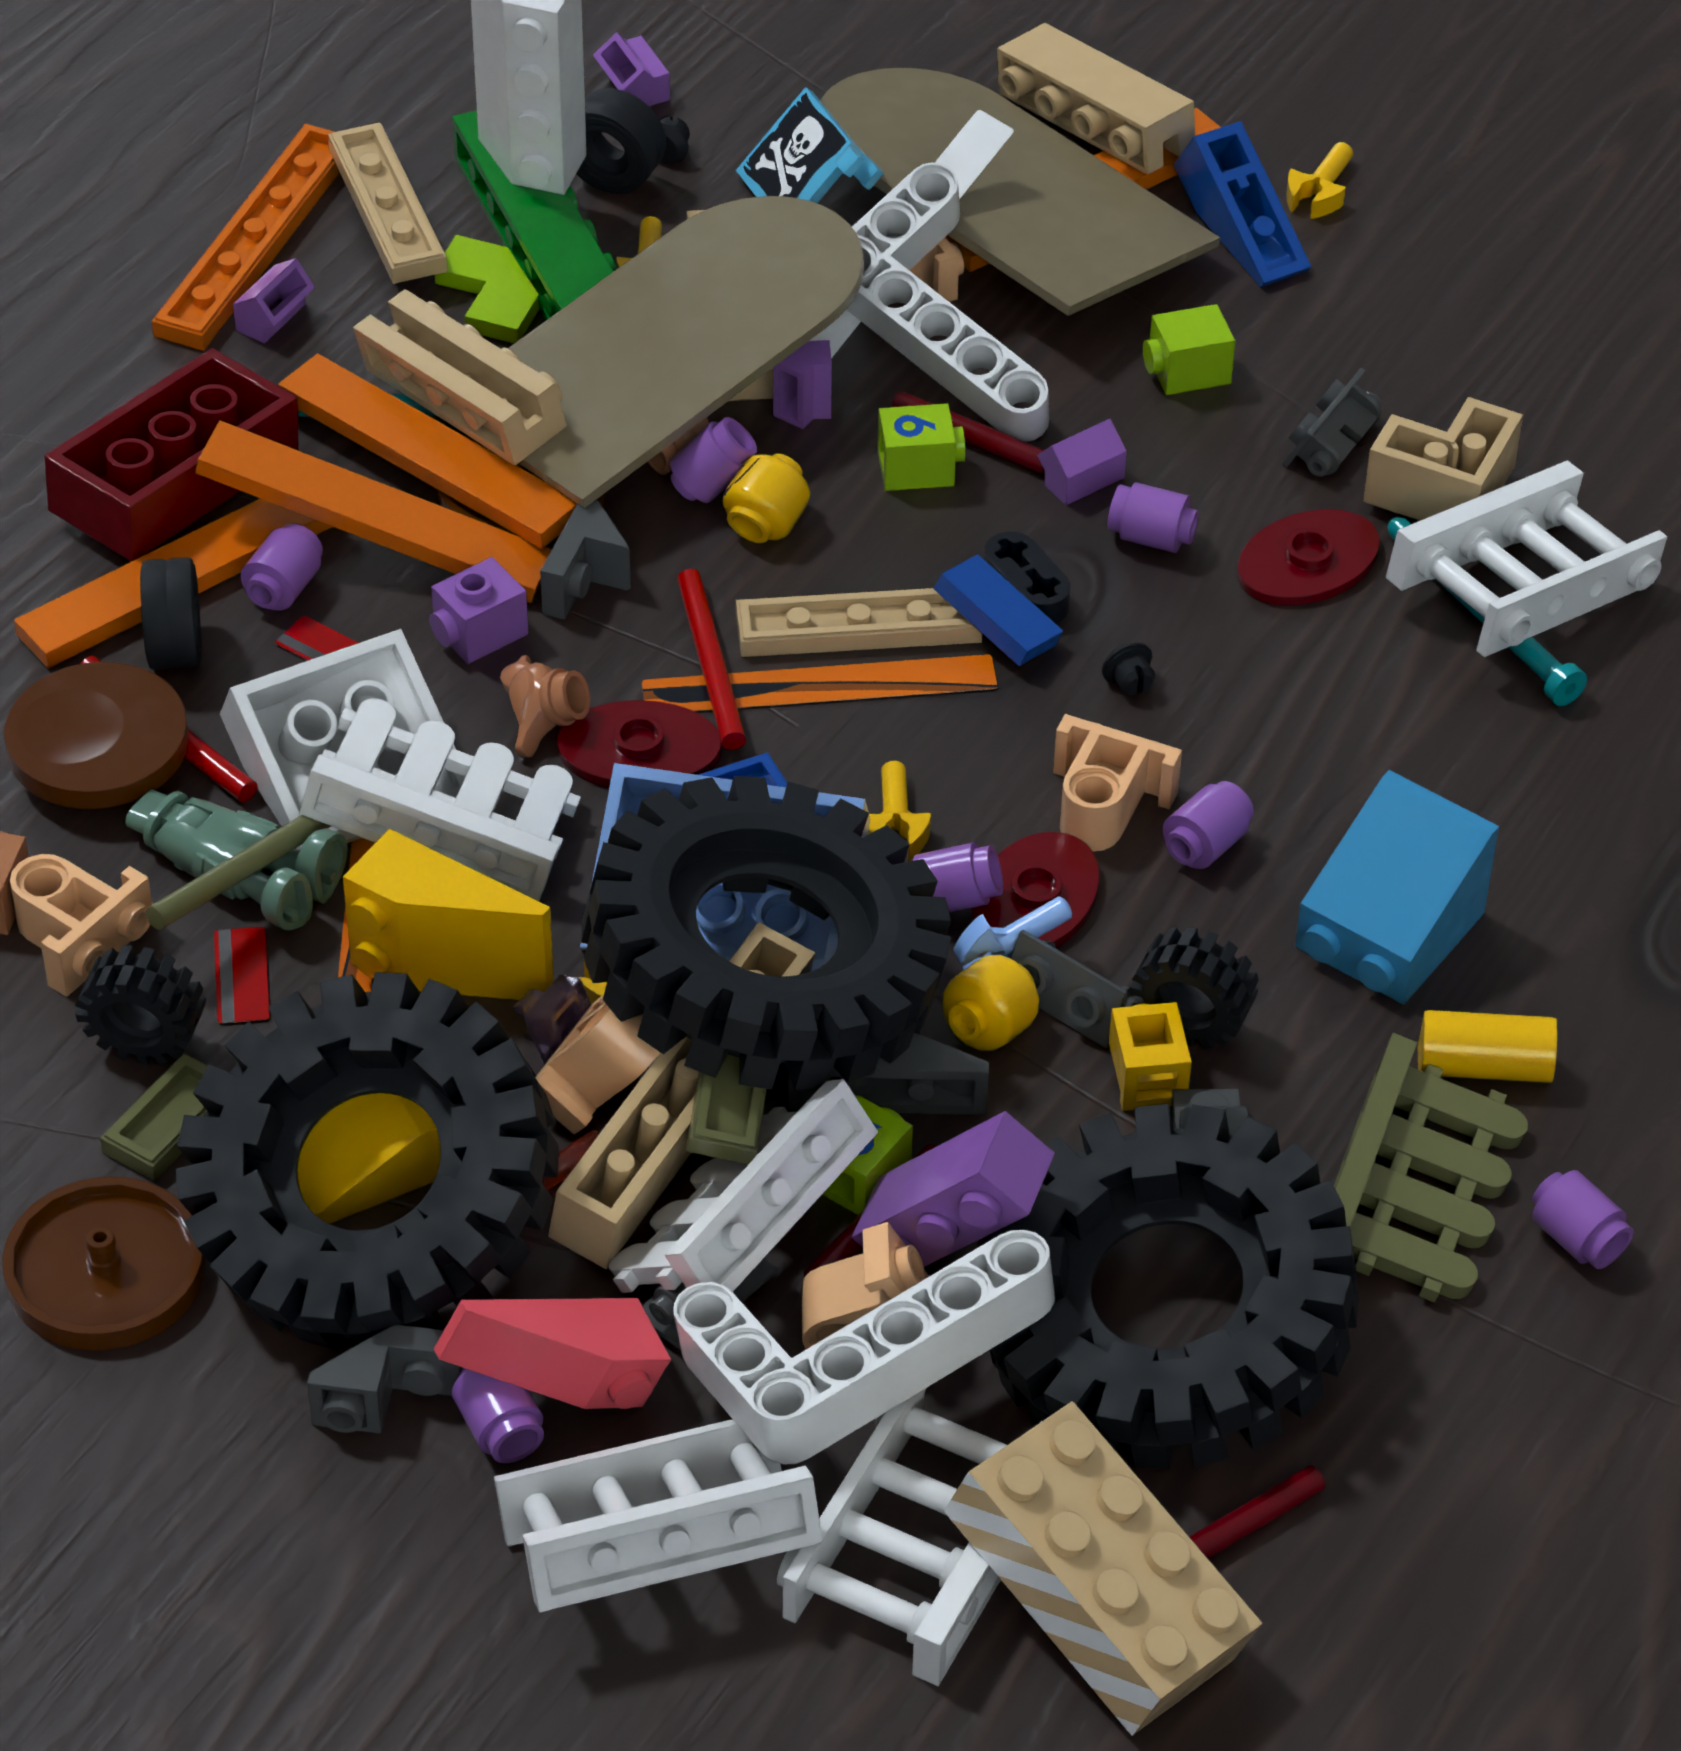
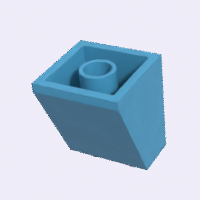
M1388 770L1300 903L1295 947L1308 953L1313 959L1326 963L1362 982L1367 988L1380 992L1404 1005L1485 913L1499 826Z

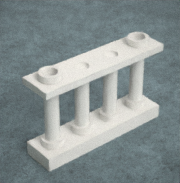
M1567 460L1399 529L1394 542L1386 579L1403 591L1424 581L1436 578L1485 617L1476 651L1482 656L1487 657L1509 646L1519 645L1527 638L1635 591H1642L1651 584H1654L1661 571L1660 560L1668 536L1658 530L1626 544L1577 506V496L1584 472ZM1564 525L1601 555L1585 562L1545 530ZM1521 542L1559 573L1542 580L1503 548ZM1479 560L1517 591L1499 598L1460 566Z
M925 1388L875 1419L876 1428L819 1518L823 1543L787 1551L778 1571L777 1585L783 1587V1618L793 1623L797 1622L811 1597L816 1593L907 1633V1642L914 1644L912 1675L939 1686L1001 1579L970 1542L964 1550L955 1547L952 1552H949L867 1517L863 1513L879 1487L946 1515L944 1510L957 1491V1488L895 1462L911 1435L978 1464L1007 1445L926 1411ZM848 1539L940 1579L939 1587L941 1590L932 1604L923 1601L917 1606L830 1567Z
M733 1419L494 1476L505 1542L507 1546L524 1543L533 1599L539 1612L823 1543L814 1480L806 1465L782 1471L781 1464L773 1462L763 1455Z

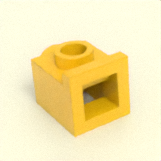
M1177 1002L1151 1005L1138 1004L1130 1007L1112 1008L1109 1046L1121 1092L1120 1104L1122 1111L1135 1110V1107L1160 1104H1169L1171 1106L1172 1089H1189L1192 1063Z

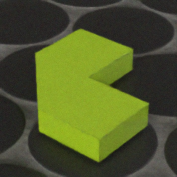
M455 235L444 252L447 261V272L436 274L435 284L478 294L465 315V324L473 326L482 336L516 343L523 337L539 311L538 292L508 247Z

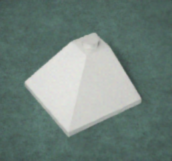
M401 629L230 687L220 716L244 770L257 783L259 793L281 826L286 825L301 815L299 812L307 783L318 755H322L325 749L335 753L338 752L347 733L337 729L344 708L357 712L364 700L371 698L382 699L390 703L396 711L393 726L416 734L419 726L426 721L435 720L443 722ZM384 746L374 768L397 775L406 754ZM443 769L434 790L456 798L465 777ZM333 826L328 828L343 835L347 843L362 838Z

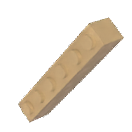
M758 922L729 962L759 974L796 976L811 972L815 952ZM687 1037L682 1039L664 1055L662 1053L658 1055L556 1192L548 1237L604 1269L609 1267L612 1259L620 1252L692 1153L686 1151L699 1071L684 1066L691 1039Z

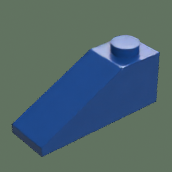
M1239 121L1194 136L1173 165L1199 217L1214 234L1220 237L1223 245L1260 288L1307 272L1312 266L1242 122Z

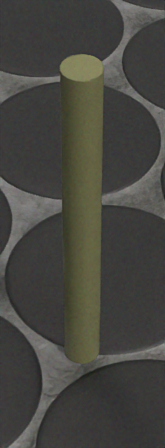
M300 815L146 909L149 923L157 930L164 929L299 847L316 830L332 826Z

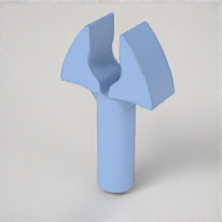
M1058 896L1004 928L990 927L984 915L981 914L962 933L953 952L961 966H963V970L981 959L982 957H977L985 952L988 953L984 956L1002 955L1011 959L1020 931L1025 930L1039 938L1072 918L1071 907L1064 898Z

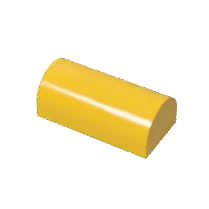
M1435 1010L1424 1011L1417 1046L1418 1070L1424 1072L1427 1065L1430 1064L1443 1069L1441 1077L1552 1083L1557 1056V1018Z

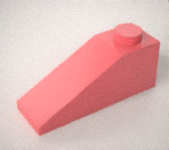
M638 1298L461 1300L434 1347L439 1360L583 1409H629L643 1407L671 1361L668 1352Z

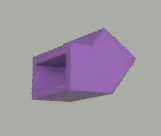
M616 32L593 54L617 89L636 96L648 106L670 100V73L642 36L626 40Z
M297 258L275 264L233 304L237 332L266 343L306 305L305 297L315 288V285ZM279 298L283 300L276 308L270 311L269 307Z
M829 340L808 341L773 367V416L801 429H804L813 419H831L832 361Z
M1107 419L1062 440L1037 455L1045 470L1044 485L1066 506L1125 478L1127 451L1111 419Z

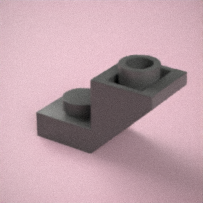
M392 1325L311 1371L307 1386L312 1425L328 1427L343 1433L363 1431L381 1434L392 1389L408 1390L422 1396L436 1394L452 1396L453 1385L463 1368L438 1359L434 1347L444 1330Z

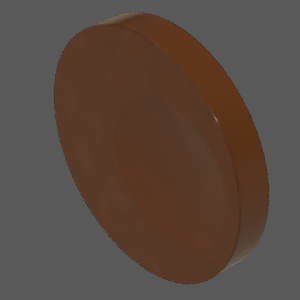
M116 662L78 664L46 675L29 686L16 699L9 710L4 726L7 758L17 780L27 790L43 800L79 809H101L119 806L142 798L151 789L157 790L179 769L186 755L189 741L185 708L174 688L164 679L148 670Z
M96 1177L62 1186L32 1204L19 1217L7 1237L3 1251L2 1268L10 1304L17 1316L29 1329L48 1341L61 1346L100 1351L124 1348L148 1340L160 1334L180 1319L190 1308L201 1288L205 1271V1257L197 1249L184 1220L192 1215L178 1198L169 1191L155 1184L134 1178Z

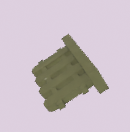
M1392 1033L1375 1071L1334 1187L1344 1205L1346 1224L1351 1229L1357 1272L1369 1276L1372 1269L1376 1268L1421 1286L1419 1297L1434 1303L1439 1294L1451 1299H1461L1471 1292L1478 1278V1270L1473 1261L1468 1257L1454 1252L1456 1243L1467 1248H1480L1487 1243L1495 1227V1220L1491 1212L1485 1207L1471 1202L1472 1196L1476 1194L1489 1199L1497 1198L1504 1193L1512 1176L1508 1163L1501 1157L1489 1153V1146L1492 1145L1505 1150L1516 1148L1521 1143L1528 1129V1122L1521 1111L1504 1104L1507 1097L1506 1094L1491 1089L1488 1097L1441 1079L1443 1069L1428 1064L1423 1072L1409 1066L1417 1042ZM1394 1107L1409 1112L1407 1120L1392 1114ZM1427 1119L1472 1137L1471 1145L1424 1127L1425 1120ZM1376 1156L1391 1160L1390 1168L1374 1163ZM1408 1168L1456 1186L1454 1194L1406 1176ZM1359 1204L1374 1210L1372 1218L1356 1212ZM1391 1217L1439 1236L1437 1245L1389 1226Z

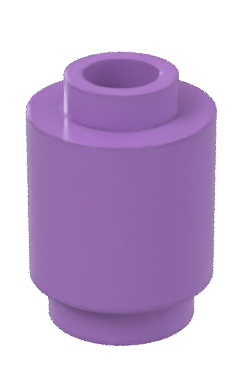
M725 417L719 423L710 422L671 458L670 466L673 472L671 474V481L677 491L686 499L691 501L698 499L701 502L710 503L728 487L736 473L742 468L743 463L757 453L756 443L750 433L739 422L730 417Z
M1137 482L1132 487L1120 484L1111 502L1107 528L1109 531L1120 533L1121 540L1177 553L1182 543L1189 545L1192 543L1198 525L1199 510L1191 508V496Z
M295 523L273 530L241 571V583L250 600L262 608L280 611L289 608L321 566L323 547L319 538L310 529Z
M1228 781L1204 786L1165 820L1163 836L1169 854L1177 862L1191 868L1205 869L1209 867L1247 833L1249 822L1254 815L1250 798L1239 786Z
M975 842L917 854L913 857V861L924 859L938 880L933 897H945L949 913L989 904L990 897L1003 894L1001 865L992 845L979 847Z
M1578 1170L1569 1171L1564 1175L1560 1172L1553 1173L1539 1185L1533 1195L1532 1202L1535 1204L1532 1212V1220L1581 1264L1589 1262L1596 1269H1603L1613 1263L1632 1240L1634 1230L1626 1223V1213Z
M465 1368L462 1369L453 1385L452 1398L479 1448L484 1453L492 1455L494 1460L499 1463L516 1462L533 1453L542 1443L544 1431L541 1427L543 1424V1414L530 1391Z

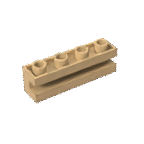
M1043 23L997 48L998 84L1002 96L1147 175L1164 166L1163 148L1180 156L1195 136L1193 100L1047 23Z
M404 289L388 301L394 320L393 325L389 327L370 314L353 327L367 371L514 466L567 427L560 402L563 399L562 391L557 382L544 371L538 373L522 363L511 350L505 347L500 349L487 341L473 326L460 324L446 315L433 301L425 302Z

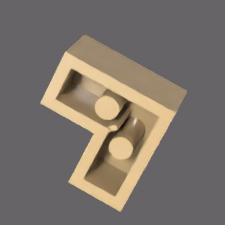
M1468 397L1447 432L1391 414L1370 448L1363 502L1421 521L1503 487L1515 468L1523 414Z

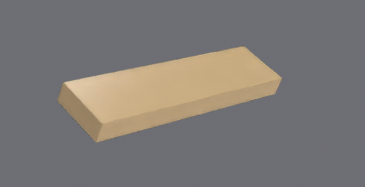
M374 123L328 134L329 150L392 283L395 284L447 272L446 255L382 124Z
M934 588L736 600V620L741 657L982 643V633L940 596Z

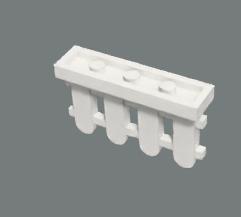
M371 698L364 700L357 712L344 708L337 729L347 733L337 753L325 749L322 755H318L309 776L299 814L375 843L390 828L524 895L540 901L554 859H556L563 838L553 835L554 829L561 813L570 817L574 816L581 798L570 793L573 779L567 770L557 765H545L537 770L534 779L511 771L514 762L513 754L507 747L498 743H485L481 745L475 757L452 748L455 740L454 731L447 724L440 721L431 720L422 723L416 734L393 726L396 718L394 707L382 699ZM384 746L406 754L397 775L374 768ZM443 769L465 777L456 798L434 790ZM502 791L525 799L516 821L493 812Z
M845 1080L826 1081L799 1111L787 1112L785 1107H776L767 1115H762L757 1153L749 1164L715 1158L700 1166L690 1178L691 1183L696 1189L690 1198L677 1200L665 1205L651 1218L650 1225L656 1234L647 1243H638L625 1248L611 1260L609 1269L615 1276L613 1281L622 1293L633 1292L638 1285L659 1283L665 1290H675L682 1282L686 1288L701 1282H715L724 1285L733 1292L878 1133Z

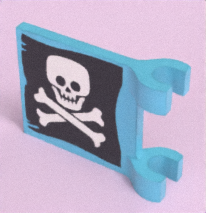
M807 87L802 90L736 169V172L756 197L785 196L815 203L822 199L843 173L850 178L854 175L863 187L868 190L884 174L881 168L855 144L814 92Z

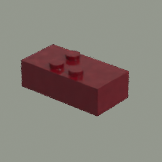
M211 348L46 453L44 458L48 511L132 562L146 555L240 492V490L195 473L198 458L220 420L299 451L298 397Z

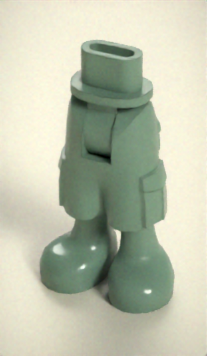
M151 789L129 810L126 816V826L143 834L145 845L162 853L174 863L176 868L196 878L280 828L277 824L249 812L240 810L235 812L210 801L195 797L189 799L186 794L180 791L172 792L167 796ZM328 828L316 830L305 840L300 850L294 849L221 894L231 900L234 898L242 900L248 897L254 899L261 905V911L266 920L276 927L284 930L302 927L311 917L313 900L323 904L332 896L345 868L348 851L347 840L343 835Z

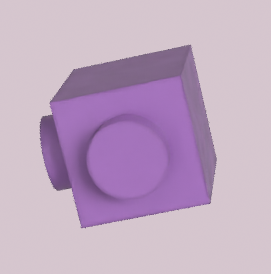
M493 557L431 586L433 613L429 617L431 629L440 644L444 647L451 646L467 664L528 635L526 590Z

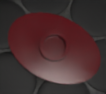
M1320 509L1293 514L1268 525L1248 541L1238 561V582L1249 596L1268 604L1293 606L1319 602L1348 590L1368 574L1377 559L1379 535L1370 521L1349 511Z
M619 701L589 708L585 718L575 720L569 726H563L557 738L558 754L566 768L578 777L604 787H610L614 763L699 775L711 771L721 756L719 732L707 718L690 709L657 701Z
M1042 832L1024 837L1012 843L997 855L1003 875V894L990 897L989 904L972 908V922L983 914L990 927L1004 928L1060 896L1070 905L1072 918L1038 938L1042 941L1048 939L1054 942L1055 948L1068 941L1082 927L1094 907L1099 885L1097 859L1085 842L1067 833Z

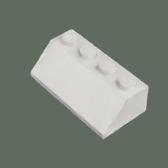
M471 0L478 139L511 184L565 195L587 155L582 0Z

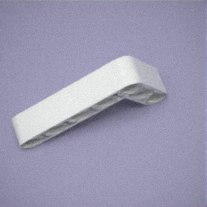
M931 162L922 164L907 175L852 226L860 240L863 252L864 275L856 297L846 310L998 431L1025 442L1036 440L1044 434L1050 419L1049 390L1046 380L1034 368L909 271L955 228L960 217L959 187L956 174L950 167L942 163ZM929 198H941V200L935 202L926 201ZM891 234H902V235H903V236L898 237V238H887V237H886V236L891 235ZM897 302L906 304L899 308L888 307V305ZM938 335L948 337L942 341L929 340L931 337ZM980 368L990 370L989 373L982 375L970 373ZM1020 402L1033 404L1031 407L1024 409L1013 407L1014 404Z
M1011 1230L1000 1234L793 1358L784 1351L730 1289L715 1282L697 1283L682 1291L674 1303V1318L682 1356L687 1367L763 1455L771 1461L780 1464H797L811 1458L1043 1318L1051 1311L1055 1302L1050 1251L1045 1239L1035 1232Z

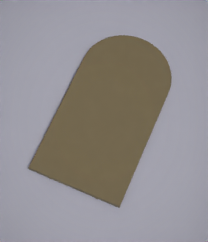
M884 68L847 77L833 85L821 98L823 105L855 144L881 168L884 174L874 186L886 194L920 165L931 162L935 163L976 111L982 110L1014 130L1013 134L960 198L959 222L948 236L1067 316L1219 247V236L1006 98L971 80L927 69Z
M785 196L752 197L727 202L704 210L673 228L508 348L522 363L538 373L540 371L548 373L557 382L563 395V399L560 402L567 423L566 428L523 459L519 464L586 508L826 329L845 312L856 297L864 275L863 252L860 240L854 229L842 216L823 205L800 198Z

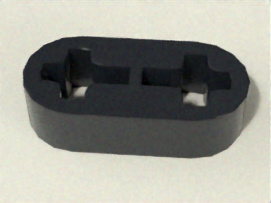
M1003 532L991 537L985 544L984 560L1055 624L1065 619L1069 612L1070 582L1057 565L1034 540L1025 534Z

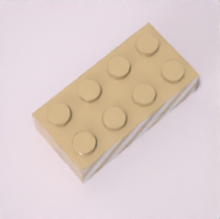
M1073 1401L970 1470L944 1510L946 1515L1131 1736L1234 1661L1263 1624Z

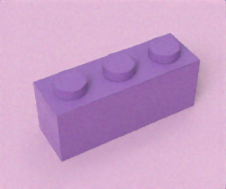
M1004 1111L879 1176L851 1238L863 1247V1229L889 1222L906 1246L913 1245L917 1249L925 1267L1028 1216L1055 1152Z

